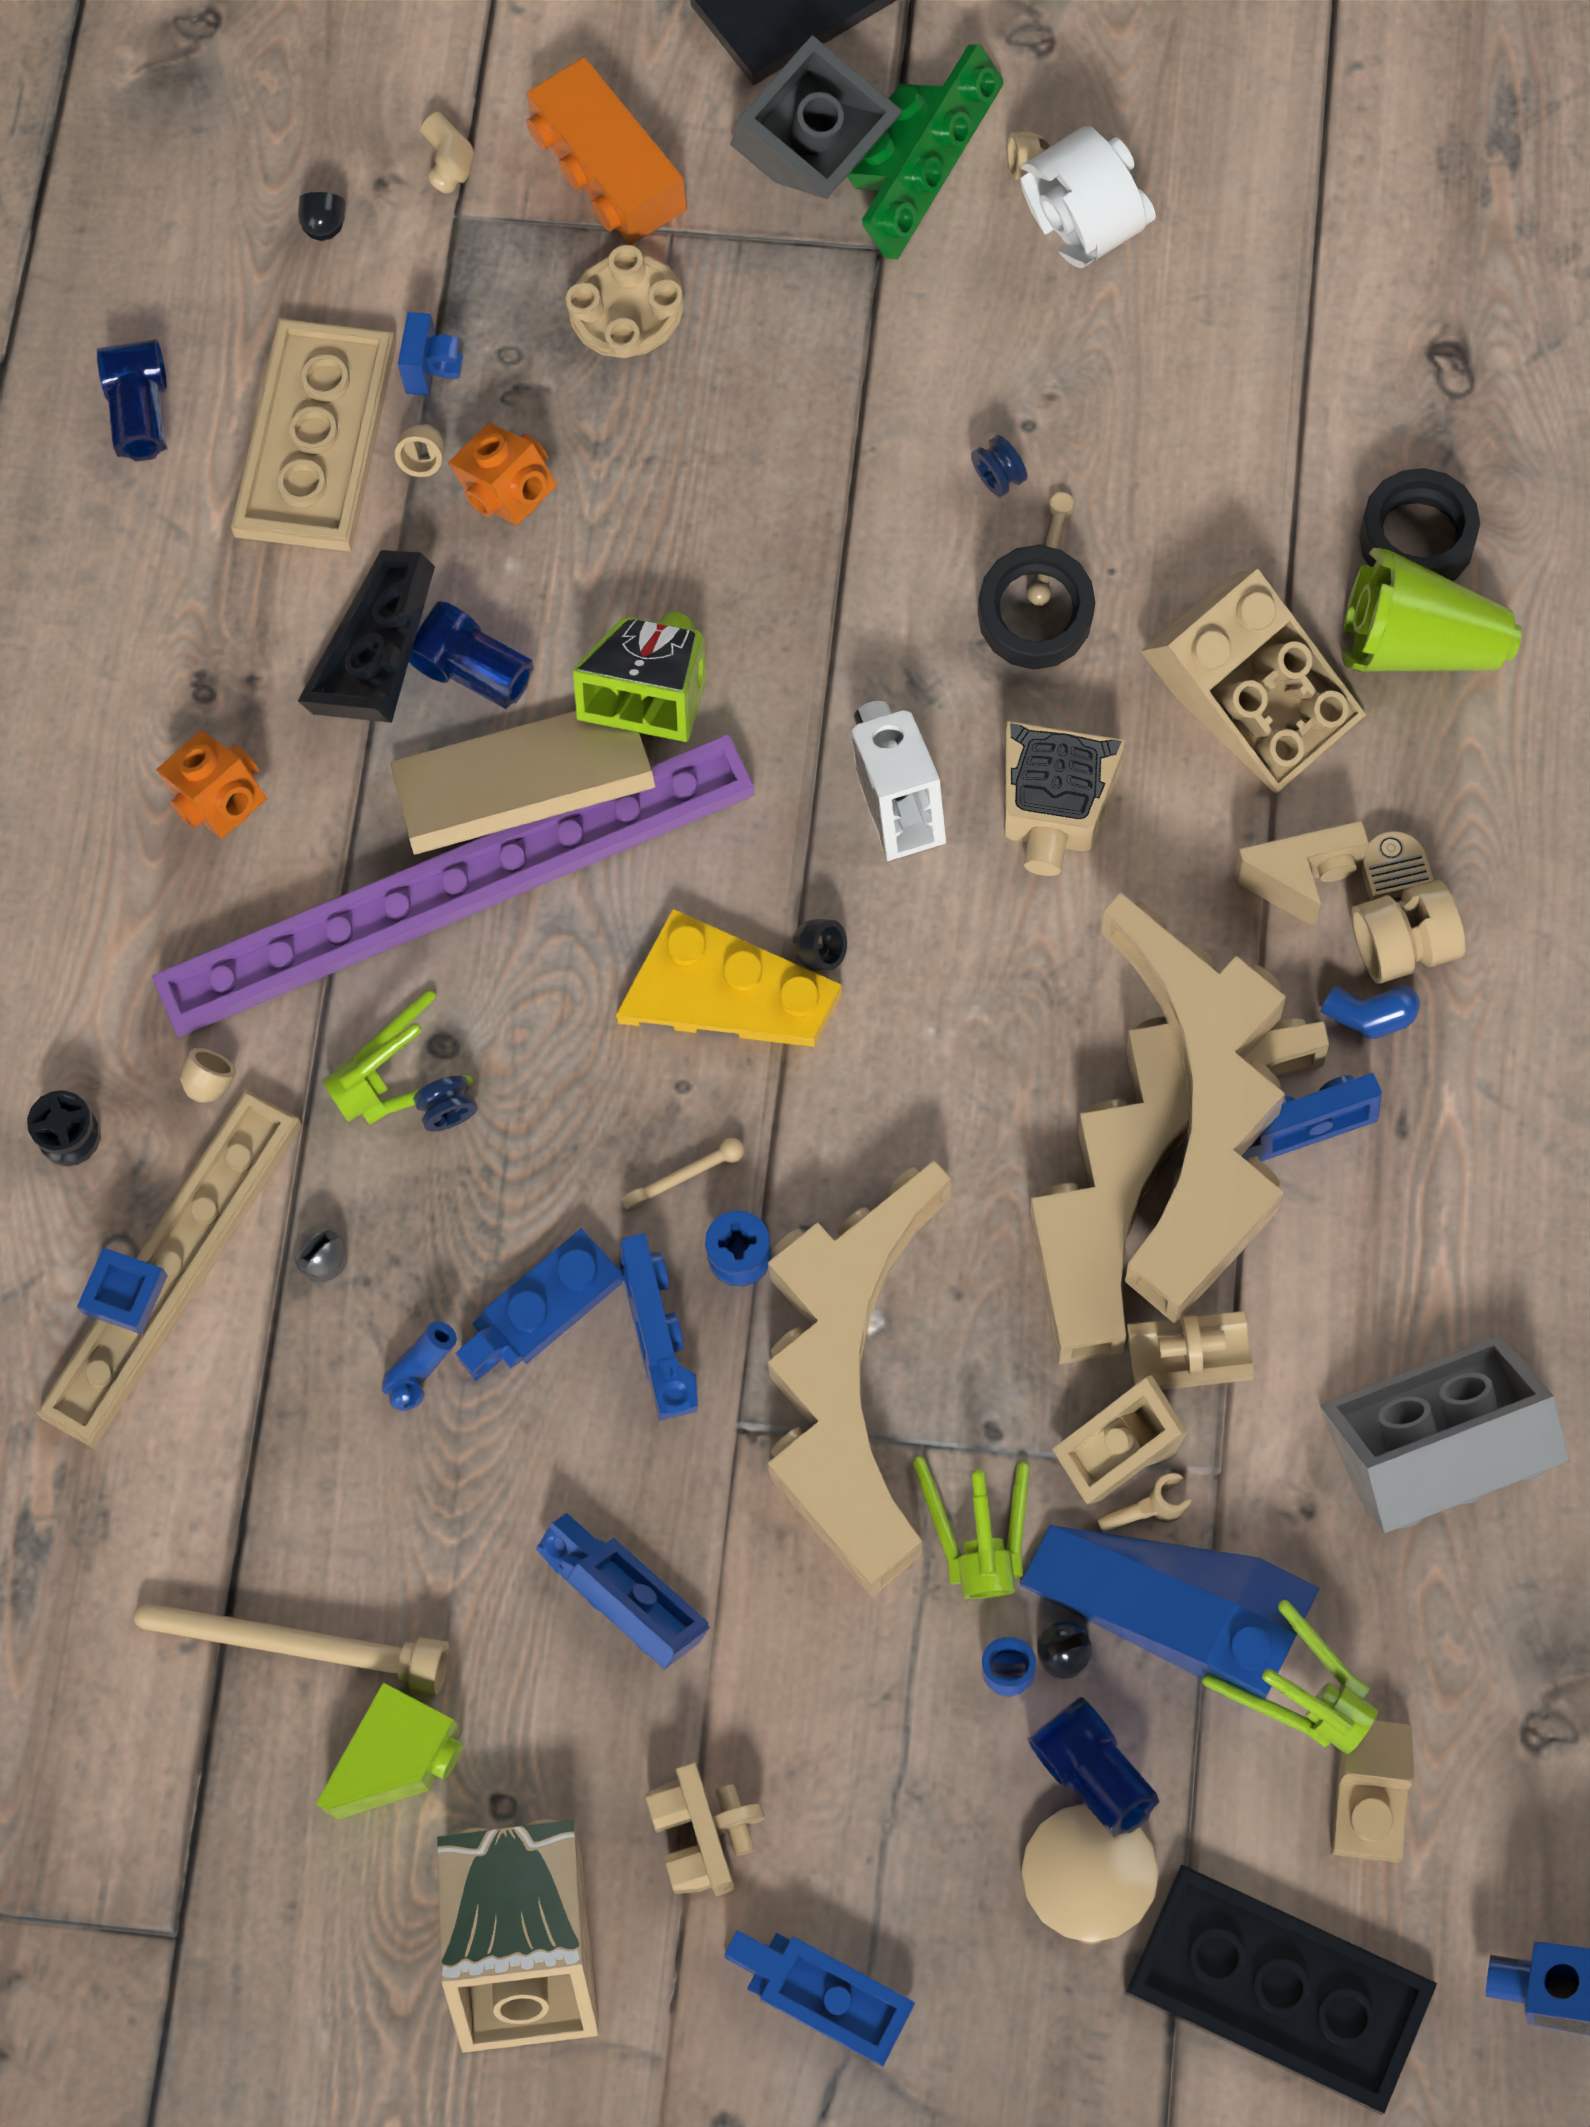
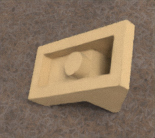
M1358 821L1241 848L1238 852L1235 868L1237 883L1310 925H1316L1321 902L1314 879L1320 877V880L1323 882L1339 881L1351 876L1358 868H1361L1369 845L1363 823Z
M1149 1376L1128 1390L1052 1450L1085 1503L1089 1505L1101 1501L1146 1466L1169 1460L1176 1453L1188 1431L1153 1376Z
M1374 1721L1368 1733L1351 1753L1345 1754L1340 1750L1331 1855L1400 1863L1403 1860L1408 1790L1414 1784L1412 1725Z

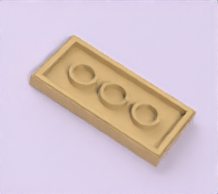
M278 319L231 525L235 538L352 552L397 344L394 332Z
M576 711L390 762L414 855L656 787L653 773L638 732L577 720Z

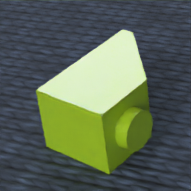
M383 1682L317 1800L316 1805L329 1816L339 1820L429 1791L435 1779L439 1777L445 1780L458 1762L463 1750V1743L457 1739L462 1730L454 1719Z

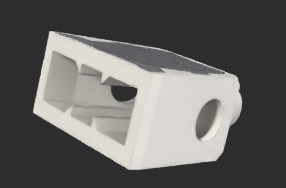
M872 701L864 704L855 712L854 720L856 725L850 730L855 768L887 862L946 844L940 778L912 713L902 710L892 714L889 705L884 701ZM907 795L904 799L900 801L895 800V798Z

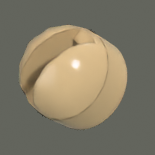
M1030 131L1011 132L1009 134L1006 155L1008 172L1012 180H1020L1022 176L1028 173L1021 169L1022 164L1050 147L1046 138Z
M429 424L408 426L400 435L396 445L395 460L397 465L411 476L428 477L433 475L442 464L445 453L444 439L440 432ZM420 442L427 445L429 456L421 457Z
M194 1048L189 1051L181 1068L180 1080L189 1098L196 1102L210 1103L220 1099L228 1090L236 1074V1069L222 1055L208 1049Z

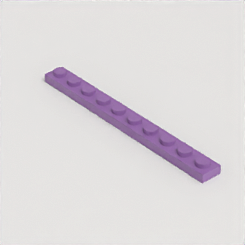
M727 734L651 766L656 786L653 789L486 835L152 975L175 1033L180 1038L755 796L754 785L730 735Z

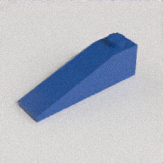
M1055 1525L1049 1526L1020 1582V1586L1201 1679L1205 1674L1209 1673L1263 1699H1266L1272 1687L1262 1679L1263 1671L1265 1669H1272L1279 1673L1297 1636L1292 1625L1279 1611V1602L1282 1600L1289 1601L1303 1618H1306L1320 1589L1259 1557Z

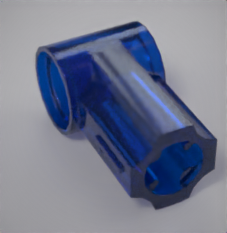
M152 339L97 348L100 382L104 396L109 402L112 443L117 457L130 458L135 462L156 459L160 452L167 450L161 394L167 391V378L159 341Z
M443 601L436 602L418 628L409 663L428 678L440 683H448L452 679L504 709L519 701L528 687L530 676L534 670L532 659L486 635L467 613Z
M1078 1697L1027 1737V1741L1035 1755L1053 1778L1063 1787L1069 1784L1082 1799L1086 1807L1090 1809L1114 1838L1124 1833H1132L1149 1819L1152 1810L1160 1802L1157 1793L1117 1748L1118 1742L1107 1724L1083 1697Z

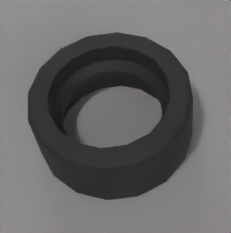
M1426 468L1402 470L1382 480L1368 498L1359 534L1362 556L1368 566L1374 567L1376 560L1369 552L1373 548L1391 550L1451 581H1455L1470 564L1481 524L1477 503L1465 485L1447 473ZM1422 504L1434 507L1448 516L1455 526L1456 535L1454 543L1447 551L1437 556L1418 557L1405 554L1391 545L1384 535L1383 525L1385 517L1390 511L1401 505Z
M1034 545L1016 548L997 559L983 578L977 612L981 634L992 651L1011 665L1035 670L1057 666L1078 652L1089 636L1096 602L1092 581L1080 562L1060 549ZM1041 574L1053 577L1064 585L1071 596L1073 611L1070 622L1062 633L1050 640L1034 642L1021 639L1009 631L1002 620L1000 611L1002 594L1012 581L1021 576Z

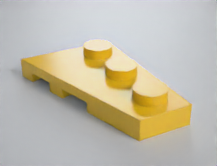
M673 909L616 1014L618 1024L640 1026L641 1022L673 1026L675 1031L698 1033V1029L735 1033L742 1039L815 1047L843 992L842 985Z

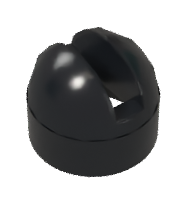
M309 192L299 197L298 219L303 231L315 240L325 241L333 239L341 232L345 221L346 201L338 195L326 192Z
M813 919L805 921L793 934L792 941L796 944L794 954L796 959L804 966L812 969L833 970L845 958L847 936L843 926L836 920ZM822 935L823 944H818L819 937Z
M1067 1621L1054 1623L1048 1626L1039 1638L1037 1647L1038 1660L1043 1669L1054 1677L1071 1678L1077 1676L1087 1667L1090 1660L1091 1641L1083 1628L1075 1623ZM1075 1637L1079 1638L1081 1646L1065 1650L1050 1657L1048 1646Z

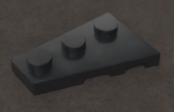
M380 550L298 699V702L313 715L392 723L435 566L421 552Z

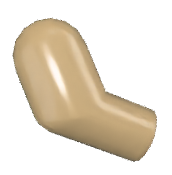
M435 112L426 118L420 129L421 134L437 150L434 159L436 165L429 170L428 180L438 191L444 194H451L456 190L459 182L464 183L468 178L474 159V151L470 142L441 112Z

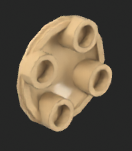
M632 245L618 246L610 253L609 257L588 268L577 283L568 290L565 298L571 327L582 343L601 355L619 358L647 354L665 343L680 325L685 306L682 284L671 268L652 256L642 255V252Z
M1086 1803L1062 1808L1040 1823L1026 1845L1021 1878L1027 1901L1044 1924L1065 1938L1075 1939L1081 1943L1092 1945L1103 1940L1117 1938L1141 1921L1155 1898L1159 1871L1153 1845L1138 1823L1115 1808Z

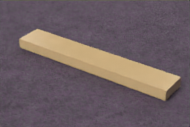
M247 1090L244 1091L136 1258L163 1268L168 1275L143 1334L141 1335L96 1319L37 1410L36 1414L42 1420L95 1450L302 1128L298 1118Z

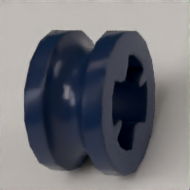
M996 435L989 440V449L985 450L979 447L971 452L972 463L977 474L986 487L996 496L1002 497L1008 493L1010 483L1013 482L1020 485L1027 480V471L1021 457L1003 436Z
M459 1075L441 1078L421 1088L414 1095L413 1101L416 1108L426 1112L421 1120L427 1131H442L452 1128L468 1120L476 1113L478 1107L474 1098L465 1096L469 1089L465 1077Z

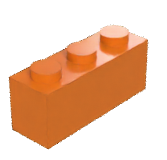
M582 57L526 92L531 115L526 120V124L531 136L542 150L551 148L560 159L558 161L560 169L570 186L576 191L581 188L586 191L592 199L591 205L595 215L607 231L611 232L616 229L628 245H633L687 211L684 178L585 57Z

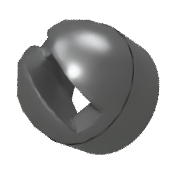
M312 1227L301 1233L295 1243V1263L301 1273L312 1281H330L340 1275L347 1264L348 1253L341 1237L331 1229ZM323 1239L331 1240L312 1257L309 1263L304 1259Z

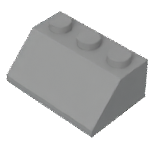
M1501 1335L1320 1405L1322 1416L1357 1495L1384 1534L1398 1528L1414 1526L1422 1521L1423 1518L1459 1504L1475 1502L1487 1493L1520 1480L1536 1478L1548 1469L1569 1462L1554 1395Z

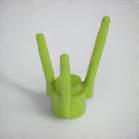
M425 991L352 1058L334 1069L335 1072L321 1080L348 1122L363 1115L368 1124L372 1125L389 1113L415 1105L413 1097L420 1089L380 1101L378 1096L386 1092L388 1088L376 1069L421 1033L422 1027L419 1023L408 1025L435 1000V991ZM463 1075L468 1086H471L473 1084V1077L471 1075Z
M922 1456L915 1457L913 1466L947 1559L950 1584H961L962 1597L965 1599L993 1598L1015 1593L1014 1578L1023 1577L1021 1549L1028 1494L1029 1464L1026 1461H1020L1016 1467L1006 1550H1004L1002 1538H992L984 1471L975 1469L972 1472L977 1540L964 1542V1555L961 1556L926 1460Z
M1282 1600L1278 1604L1279 1611L1340 1683L1339 1689L1328 1682L1314 1697L1272 1669H1265L1262 1673V1679L1279 1690L1280 1693L1305 1708L1307 1711L1305 1716L1209 1673L1202 1677V1683L1227 1698L1307 1734L1325 1748L1331 1743L1345 1754H1349L1368 1733L1379 1712L1377 1708L1364 1700L1370 1687L1350 1673L1289 1601Z

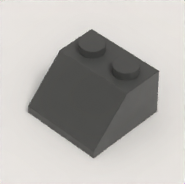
M812 35L738 118L730 145L775 183L828 199L901 116L902 110Z

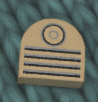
M1393 831L1382 833L1370 841L1366 856L1363 858L1361 865L1362 877L1369 900L1383 896H1390L1393 899L1400 898L1403 890L1433 881L1425 851L1421 844L1412 836Z

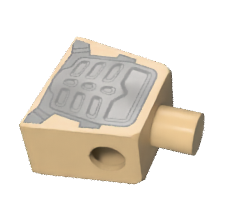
M1007 722L1005 743V837L1013 841L1028 843L1024 862L1026 870L1037 875L1055 876L1061 873L1065 849L1081 852L1093 849L1121 775L1125 740Z

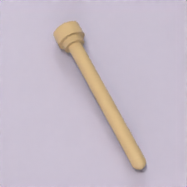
M152 1603L141 1604L134 1612L135 1624L144 1630L394 1673L398 1675V1681L409 1683L410 1690L438 1695L443 1687L449 1661L448 1642L420 1637L416 1643L406 1641L403 1647Z

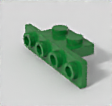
M969 44L943 86L898 84L889 100L902 110L901 116L847 176L855 189L879 191L863 216L862 225L887 259H898L1003 87V78L980 44Z

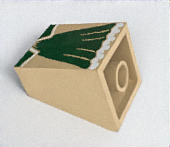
M542 1819L533 1821L526 1826L494 1830L470 1828L459 1834L438 1836L441 1983L462 2053L599 2036L583 1861L574 1820L557 1822Z

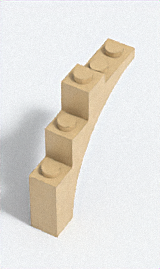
M1120 892L1103 910L1101 935L1137 970L1162 1008L1180 1052L1189 1100L1188 1146L1180 1178L1159 1223L1128 1262L1125 1282L1171 1322L1176 1324L1279 1211L1284 1194L1278 1187L1280 1185L1279 1179L1264 1163L1253 1157L1246 1161L1242 1154L1280 1115L1285 1093L1279 1089L1281 1087L1280 1081L1270 1069L1256 1060L1248 1063L1244 1058L1281 1019L1286 996L1281 993L1282 987L1269 971L1256 964L1250 967L1237 956L1220 973L1216 972L1215 963L1202 948L1192 942H1187L1185 945L1166 930L1165 921L1152 907L1144 902H1138L1135 905Z
M1165 1017L1146 1020L1140 1023L1137 1029L1128 1030L1126 1056L1137 1104L1127 1105V1101L1121 1099L1107 1100L1090 1107L1089 1112L1080 1114L1078 1137L1089 1188L1079 1190V1186L1074 1183L1058 1184L1042 1190L1040 1197L1031 1198L1030 1222L1059 1365L1122 1354L1124 1352L1126 1330L1121 1291L1124 1251L1137 1210L1161 1167L1188 1137L1189 1100L1182 1061ZM1299 1018L1279 1021L1247 1054L1244 1060L1248 1063L1252 1060L1262 1063L1278 1079L1323 1067L1329 1049L1324 1021L1306 1024L1304 1019Z
M935 1160L920 1172L916 1167H912L902 1173L889 1186L887 1190L889 1197L871 1212L866 1207L859 1209L843 1222L837 1231L840 1237L835 1241L817 1222L805 1233L801 1229H796L782 1238L772 1249L771 1255L773 1259L768 1262L770 1281L810 1326L805 1332L801 1327L794 1328L773 1346L771 1354L774 1357L767 1362L770 1379L812 1426L806 1432L801 1427H797L788 1432L774 1445L770 1452L774 1458L767 1463L770 1479L871 1597L876 1595L923 1555L922 1540L893 1501L871 1452L861 1404V1365L870 1319L890 1271L914 1235L951 1199V1178Z

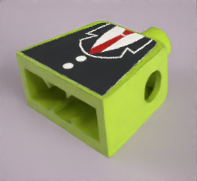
M679 612L666 613L659 623L633 617L620 619L573 670L577 720L688 742L706 684L705 637L699 630H695L693 622L686 615Z

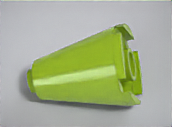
M1373 548L1369 552L1376 560L1374 567L1361 565L1345 614L1343 632L1354 634L1353 651L1342 649V660L1345 668L1354 669L1359 672L1497 671L1503 666L1505 660H1514L1520 647L1522 628L1521 625L1515 624V616L1512 610L1391 550Z

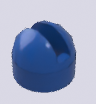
M1002 1637L994 1640L986 1647L982 1656V1676L987 1686L997 1695L1005 1697L1021 1695L1032 1684L1036 1672V1658L1032 1648L1026 1642L1015 1637ZM992 1672H995V1673H1021V1672H1025V1674H1024L1023 1676H995Z

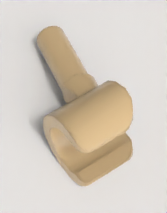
M1175 1473L1166 1474L1157 1481L1148 1497L1098 1518L1097 1521L1102 1533L1110 1532L1139 1519H1146L1151 1516L1166 1522L1175 1521L1181 1517L1192 1502V1499L1186 1500L1179 1505H1171L1164 1501L1161 1490H1168L1178 1485L1183 1477Z

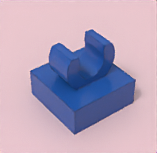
M407 312L398 360V367L406 394L429 396L433 374L446 379L460 378L463 354L458 353L459 338L451 335H436L431 314Z
M103 1247L77 1308L82 1314L142 1335L168 1275L161 1267Z

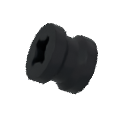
M65 1090L49 1092L41 1096L32 1105L28 1114L27 1126L29 1134L35 1144L39 1146L43 1155L54 1164L62 1166L78 1165L88 1160L97 1150L101 1140L100 1125L94 1114L89 1110L86 1102L77 1094ZM73 1125H76L77 1127H75V1130L70 1135V1138L68 1132L72 1129Z

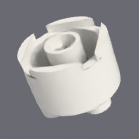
M1091 126L1079 128L1022 164L1021 169L1028 173L1020 178L1026 202L1043 233L1047 235L1055 230L1066 243L1057 251L1067 262L1081 269L1143 231L1145 226L1156 218L1151 201L1143 191L1137 188L1129 173L1134 168V160L1126 145L1118 137H1114L1107 142Z

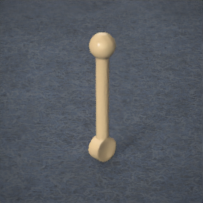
M1058 492L1050 499L1049 510L1053 517L1045 544L1047 547L1057 549L1064 519L1068 518L1073 512L1074 500L1068 493ZM1037 575L1036 582L1027 591V597L1031 604L1043 606L1049 601L1051 591L1047 585L1050 576Z
M727 1138L722 1141L719 1150L645 1187L628 1193L621 1198V1201L626 1210L633 1209L650 1198L723 1161L731 1163L739 1161L744 1155V1146L736 1138Z

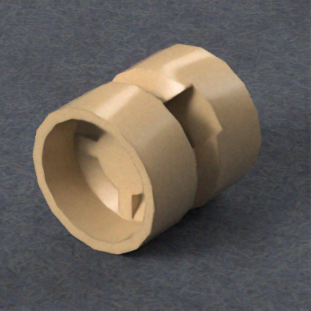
M1440 879L1403 890L1401 900L1398 902L1390 896H1383L1352 906L1351 921L1356 944L1364 966L1376 984L1412 974L1418 961L1426 967H1434L1462 958L1465 955L1466 943L1460 915L1450 891Z

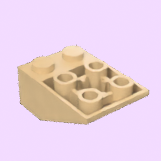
M1258 568L1228 575L1140 651L1174 697L1274 793H1278L1366 716L1360 705Z

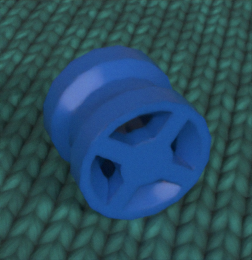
M737 1210L723 1213L711 1223L706 1232L705 1248L711 1271L720 1281L730 1286L744 1287L756 1283L766 1274L768 1262L772 1256L770 1237L765 1224L757 1216L747 1211ZM743 1239L747 1240L750 1245H748V1243L743 1242ZM733 1240V1243L727 1249L728 1243Z

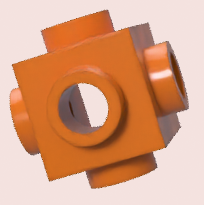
M488 422L448 462L465 489L464 494L467 500L479 513L487 518H491L495 514L516 526L534 512L540 502L558 485L545 464L549 459L546 451L533 437L526 433L519 437L491 422Z
M202 729L155 769L175 796L170 800V804L177 814L191 828L196 829L200 824H203L220 839H223L235 827L245 822L249 815L268 799L254 780V777L260 771L248 754L236 744L230 749L225 748Z

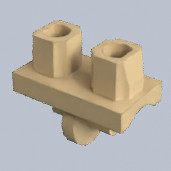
M1245 1311L1205 1316H1182L1176 1324L1170 1320L1127 1324L1126 1332L1134 1386L1149 1376H1153L1161 1390L1254 1379L1255 1372L1249 1346Z
M696 1763L677 1768L676 1772L679 1779L665 1783L645 1794L651 1819L657 1833L692 1822L699 1845L663 1856L675 1894H683L712 1888L715 1896L735 1891L719 1836L729 1834L735 1856L745 1855L754 1851L748 1827L765 1819L762 1805L758 1803L741 1806L735 1784H731L715 1790L722 1813L713 1816Z

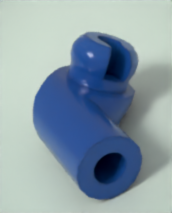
M1335 985L1320 1012L1366 1038L1377 1039L1403 1030L1411 1025L1417 1017L1420 1000L1417 993L1407 986H1395L1390 991L1367 1000H1362Z
M439 1321L432 1322L414 1344L384 1373L382 1391L384 1394L389 1395L390 1404L394 1409L406 1411L415 1408L422 1402L425 1393L420 1384L431 1375L456 1345V1333L450 1325Z

